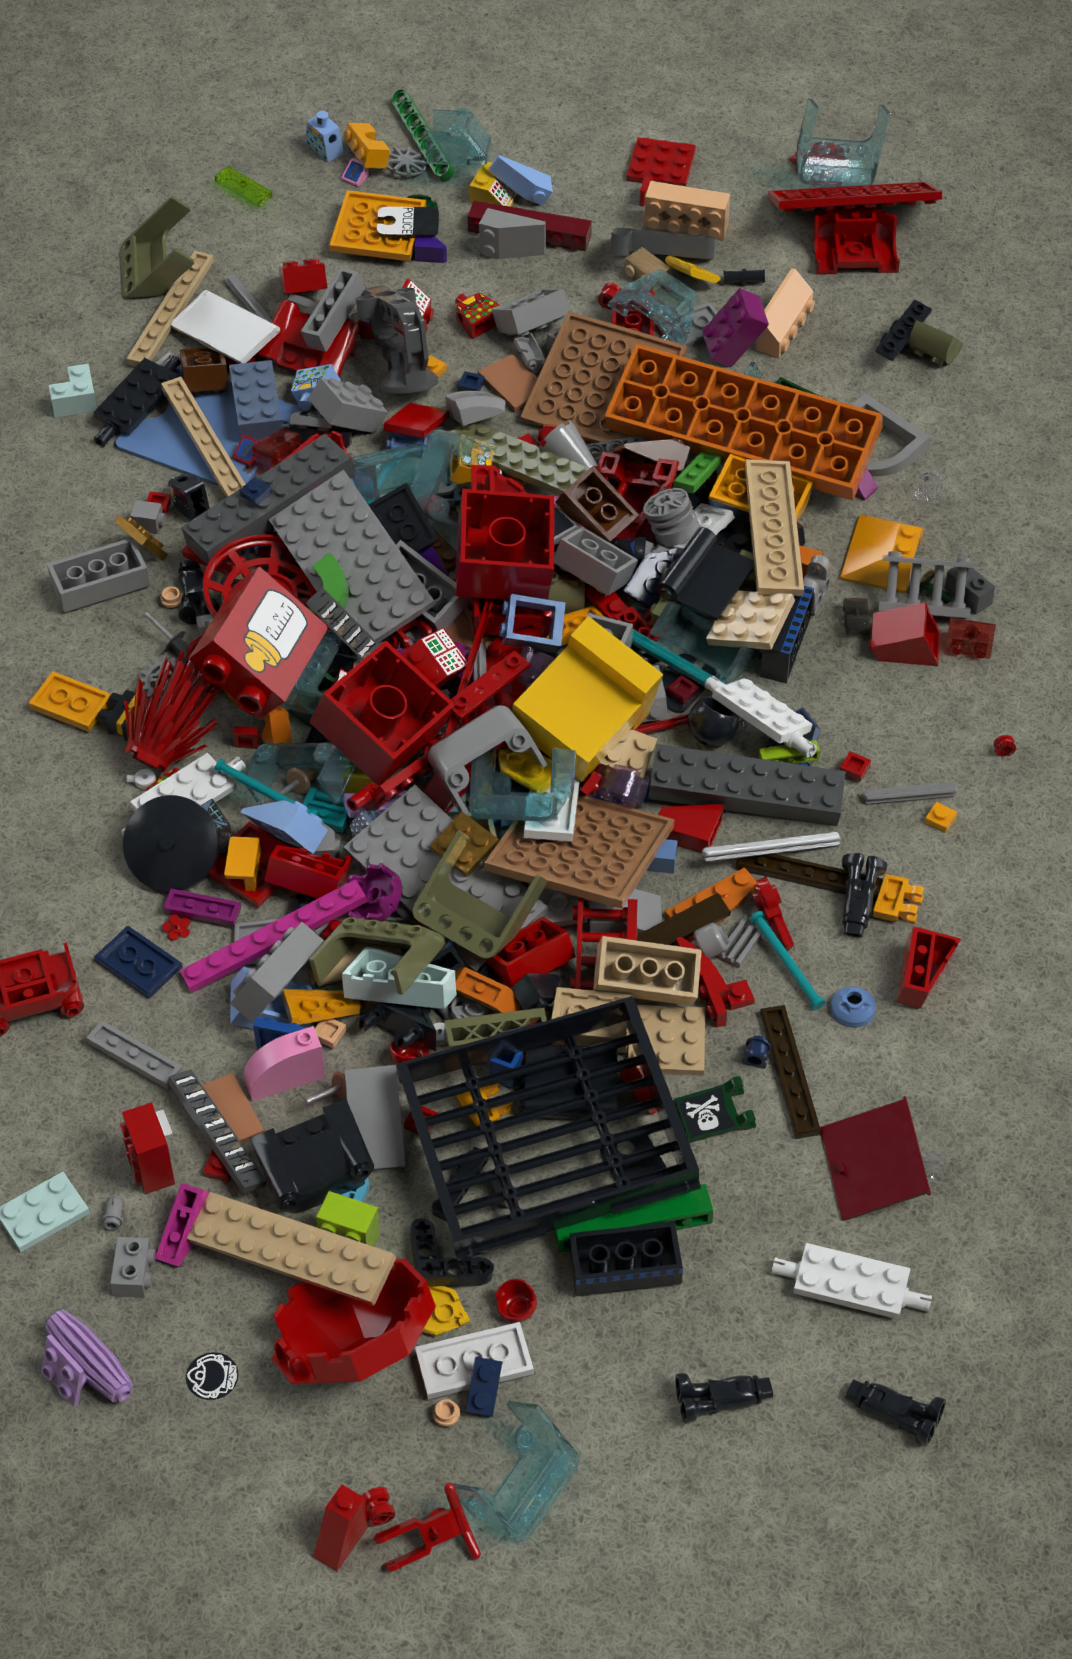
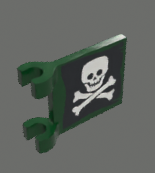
M740 1076L731 1078L723 1085L675 1098L689 1143L737 1129L748 1130L756 1128V1118L753 1110H747L738 1116L731 1097L744 1094V1086Z

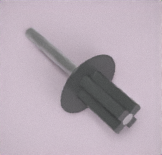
M147 612L144 616L169 639L165 646V652L174 649L180 655L181 651H183V659L186 661L189 645L182 639L185 631L178 632L172 636Z

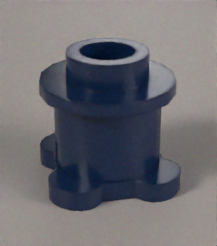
M756 1035L748 1038L746 1041L747 1049L743 1051L742 1063L765 1069L767 1066L765 1061L768 1059L767 1052L770 1051L771 1044L763 1036Z

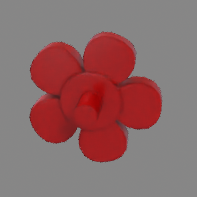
M173 914L169 917V922L163 923L162 930L165 933H169L168 938L172 941H176L179 935L182 938H186L190 934V930L187 929L190 926V921L185 917L179 921V916Z

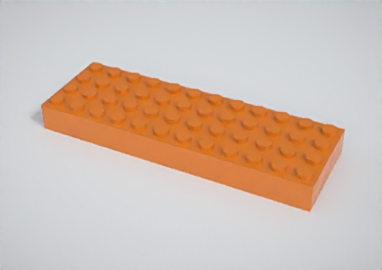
M635 344L605 414L607 429L630 436H641L647 441L676 438L682 440L684 445L690 447L689 453L699 455L703 451L722 456V463H726L730 454L749 460L790 461L791 474L813 481L812 489L852 501L883 427L881 413L640 344Z

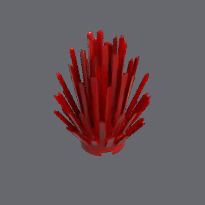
M183 651L180 653L164 691L163 688L172 666L171 662H168L167 657L164 659L151 699H146L147 693L143 692V683L138 677L134 708H131V713L129 712L128 702L124 700L128 744L124 752L126 754L130 751L133 752L132 758L150 768L161 767L160 772L166 774L168 768L174 763L208 747L202 745L196 749H190L219 724L215 723L217 719H213L203 728L198 727L194 730L200 724L198 719L221 692L222 688H218L213 694L216 687H212L195 709L211 683L204 679L200 669L197 666L195 667L190 660H186L184 664L181 663L184 656Z

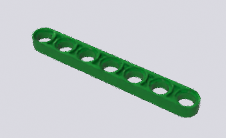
M398 89L392 96L393 105L435 175L442 181L451 179L455 171L452 163L412 97L404 89ZM405 95L404 99L398 103L399 99ZM410 107H412L411 111L408 114H405L406 111ZM419 119L418 123L412 126L415 120ZM426 131L425 135L420 138L422 132ZM433 143V146L427 150L429 144ZM440 155L438 161L434 162V159ZM445 167H448L447 171L444 174H441L442 170Z

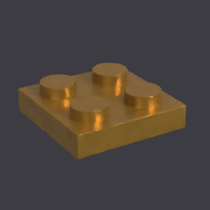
M119 515L114 522L159 559L163 561L168 554L162 549L164 544L153 537L131 517L126 520Z
M461 812L431 843L430 850L442 858L457 831L464 832L470 838L453 867L468 877L496 847L499 840L465 813Z

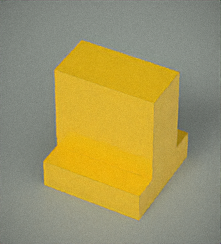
M588 616L570 635L567 647L513 704L512 712L528 731L540 750L583 782L630 729L635 730L649 715L663 674Z

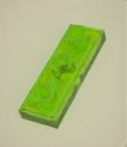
M227 166L215 175L217 183L258 207L273 197L271 190L230 166Z

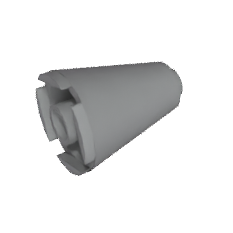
M570 420L567 421L568 425L565 426L562 423L553 429L545 437L544 440L547 443L544 447L541 444L539 446V449L543 452L549 451L588 468L594 466L597 469L598 465L575 424Z

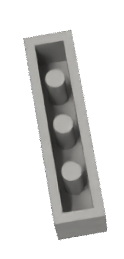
M342 267L338 270L301 330L308 348L327 352L354 308L356 298L361 296L365 290L358 271Z

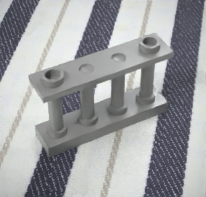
M888 551V555H883V561H890L887 596H884V600H879V611L920 604L918 596L921 565L929 564L935 565L932 600L927 604L931 614L970 618L971 609L966 607V603H964L967 568H975V563L970 562V558L957 557L956 561L904 557L902 552ZM899 562L912 563L910 594L907 602H898L896 597ZM944 566L958 567L955 602H952V606L943 605V601H941Z

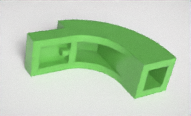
M329 553L312 567L323 582V588L345 609L349 595L348 582L339 563ZM309 608V610L312 613H314L320 620H322L311 608Z

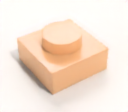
M334 1019L320 1021L315 1028L320 1043L334 1049L346 1032V1024Z

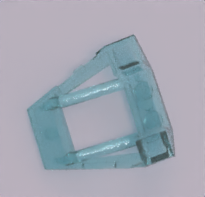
M660 269L626 285L616 293L608 306L624 317L634 307L667 329L662 339L683 345L688 339L692 324L696 292ZM655 286L680 303L673 309L649 292ZM686 309V313L682 322L680 315Z

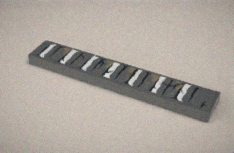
M323 587L306 602L361 660L380 646Z
M187 1070L169 1076V1085L241 1192L244 1194L265 1187L266 1178L193 1071Z

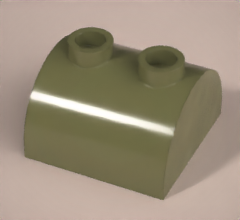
M916 320L909 339V346L914 349L913 354L922 358L927 354L932 357L931 361L940 366L944 362L947 364L952 363L963 347V344L954 336Z
M553 571L548 600L565 602L564 614L585 608L586 583L580 581L577 576L570 572Z

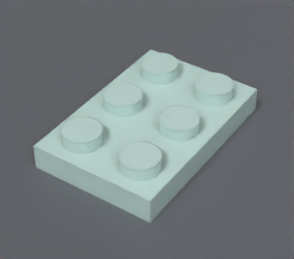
M64 1172L57 1174L0 1206V1222L20 1253L90 1214L89 1208Z

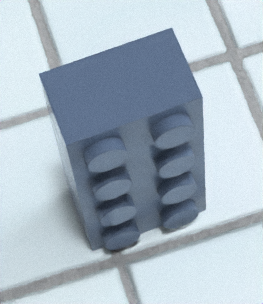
M272 360L229 365L240 441L244 435L258 441L282 439V419Z

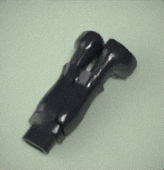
M190 559L183 560L179 563L180 567L178 569V581L182 591L181 601L183 602L178 608V616L184 623L197 624L196 617L199 616V612L195 604H200L201 616L210 614L203 596L204 572L197 562ZM209 592L211 603L216 612H218L220 603L211 597Z
M850 853L844 855L841 861L843 869L848 871V880L845 882L846 895L842 908V924L845 926V935L861 938L863 937L864 929L868 927L872 914L873 896L877 889V878L885 874L888 865L887 862L879 857L868 856L865 865V880H860L865 857L860 853Z
M686 1373L675 1375L676 1396L678 1403H680L681 1417L685 1424L692 1423L697 1417L708 1413L716 1414L726 1409L745 1408L762 1403V1399L773 1398V1389L769 1377L758 1379L757 1375L752 1377L739 1375L720 1380L708 1379V1382L692 1383ZM705 1396L708 1397V1400H702V1401H696V1400H694V1399H696V1398H701V1397H705Z
M854 1379L845 1396L846 1399L855 1402V1406L866 1413L889 1421L899 1429L903 1428L916 1436L918 1442L926 1446L934 1435L935 1427L939 1425L946 1405V1399L941 1397H934L929 1404H924L913 1400L912 1396L902 1395L884 1385L870 1384L869 1381L862 1383ZM911 1413L923 1420L920 1421L909 1417V1415Z

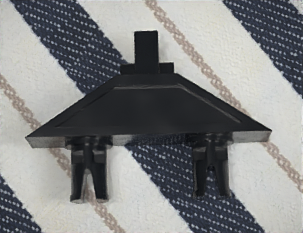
M360 1000L359 1015L361 1016L356 1018V1025L359 1029L364 1027L365 1032L378 1024L398 1034L394 1037V1043L397 1048L403 1045V1050L416 1042L436 1052V1029L428 1016L431 1011L430 1007Z

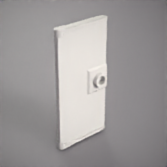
M204 290L171 323L173 329L240 364L247 363L280 332V327L208 290Z

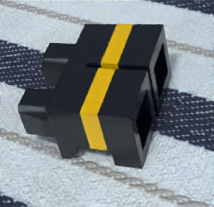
M125 690L123 695L112 693L108 700V706L113 708L112 711L101 709L97 717L100 724L108 727L109 734H114V732L121 734L128 741L124 700L128 702L129 712L131 713V708H134L135 692Z

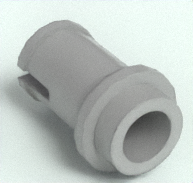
M114 1195V1203L112 1202V1196L107 1198L106 1213L102 1217L104 1228L110 1231L118 1230L123 1224L121 1214L124 1199L117 1195Z

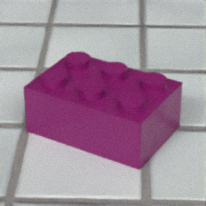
M739 288L723 308L717 312L710 323L705 326L702 333L712 361L732 367L769 326L760 297Z

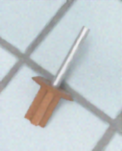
M310 765L302 770L298 768L289 769L286 773L288 786L279 793L285 795L290 790L300 795L308 793L310 781L316 777L314 774L317 772L316 769L311 768Z
M340 1071L334 1072L332 1076L333 1087L304 1099L305 1104L307 1105L333 1093H336L341 1100L347 1099L345 1075Z

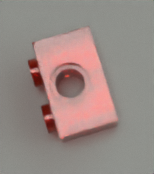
M281 428L253 444L251 449L255 466L270 470L281 463L282 460L302 445L300 434Z
M950 617L945 652L990 659L996 624Z

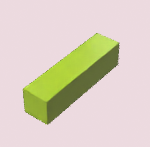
M817 740L810 741L817 745V750L813 756L807 758L794 747L789 748L787 745L759 749L758 759L792 764L819 761L820 749Z

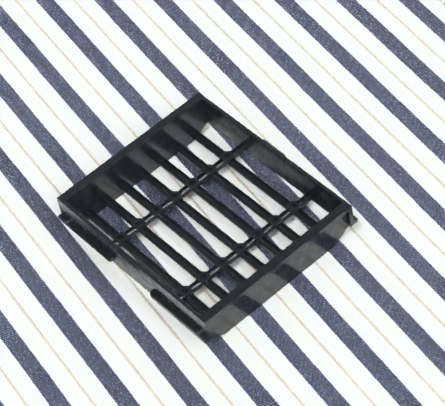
M633 996L533 1025L528 1024L507 1030L495 1036L396 1064L399 1082L403 1085L453 1240L457 1261L546 1235V1232L610 1213L615 1215L701 1189L699 1167ZM621 1022L626 1023L629 1035L588 1047H578L574 1037ZM565 1039L569 1052L481 1078L475 1077L472 1068L473 1065L490 1061L493 1058L504 1057ZM631 1044L636 1055L593 1069H587L583 1062V1058ZM569 1062H573L576 1069V1074L486 1100L482 1098L480 1088ZM636 1066H640L644 1076L640 1079L598 1091L593 1089L590 1081ZM462 1069L465 1082L417 1096L414 1082ZM578 1083H581L584 1095L496 1121H491L487 1110ZM648 1087L652 1099L605 1113L601 1111L598 1101ZM470 1091L473 1100L472 1104L424 1117L421 1105ZM587 1104L592 1113L591 1117L502 1143L497 1142L494 1133L498 1130ZM656 1108L660 1121L616 1134L609 1133L606 1123ZM477 1113L480 1125L431 1139L428 1127ZM594 1126L597 1127L600 1135L599 1139L510 1165H506L502 1157V1153ZM659 1131H665L668 1143L624 1156L617 1155L615 1144ZM481 1135L485 1136L487 1147L438 1161L435 1149ZM602 1148L605 1149L608 1157L607 1161L518 1187L512 1186L509 1177L513 1174ZM671 1152L677 1163L676 1165L629 1179L625 1176L622 1168L623 1166ZM492 1157L495 1169L449 1183L445 1182L442 1171ZM610 1170L613 1171L616 1179L615 1183L524 1210L520 1209L517 1201L518 1197ZM496 1179L500 1180L503 1191L453 1206L449 1193ZM507 1201L510 1214L460 1228L457 1219L458 1215Z

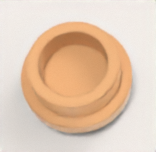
M167 587L162 591L160 600L165 607L173 608L182 603V593L178 588Z
M441 1400L433 1408V1419L440 1426H452L460 1418V1409L452 1400Z

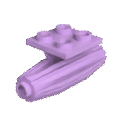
M66 1310L57 1311L47 1320L45 1328L49 1335L46 1337L41 1372L47 1381H51L55 1385L62 1398L67 1399L75 1407L79 1404L81 1388L85 1382L114 1403L117 1401L123 1402L130 1397L132 1393L131 1388L133 1387L131 1379L117 1357L88 1326Z

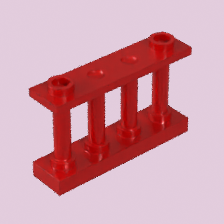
M514 650L453 697L451 701L456 705L452 713L459 718V724L455 726L454 731L492 709L493 706H506L512 711L513 704L528 689V687L520 682V674L531 667V663Z
M578 898V906H573V920L577 921L576 977H571V989L593 990L594 980H581V966L596 965V956H582V942H599L602 936L637 941L638 899H628L627 907L622 909L583 908V898ZM583 918L622 919V922H627V931H622V933L582 932Z

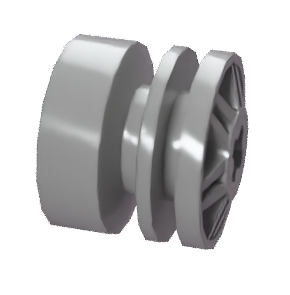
M672 488L661 491L652 496L644 505V513L649 525H651L657 543L661 546L672 547L689 541L697 529L700 528L688 494L683 489Z

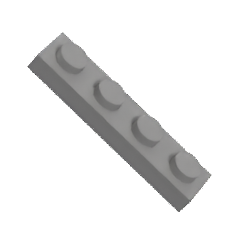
M102 1020L86 1037L89 1045L166 1089L170 1087L168 1083L169 1076L183 1072L180 1064Z

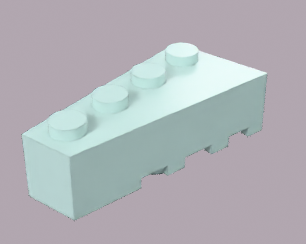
M367 946L342 973L344 998L445 1009L456 996L455 971L428 964L403 995L398 994L393 976V968L403 956Z

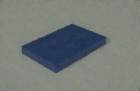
M126 926L94 956L95 962L148 999L183 968L179 960L129 926Z

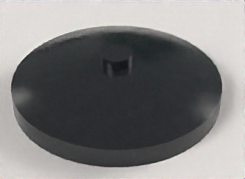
M177 795L156 797L141 805L129 819L123 836L124 858L132 874L144 885L163 892H170V889L185 891L201 883L214 868L220 849L219 832L210 813L196 801Z

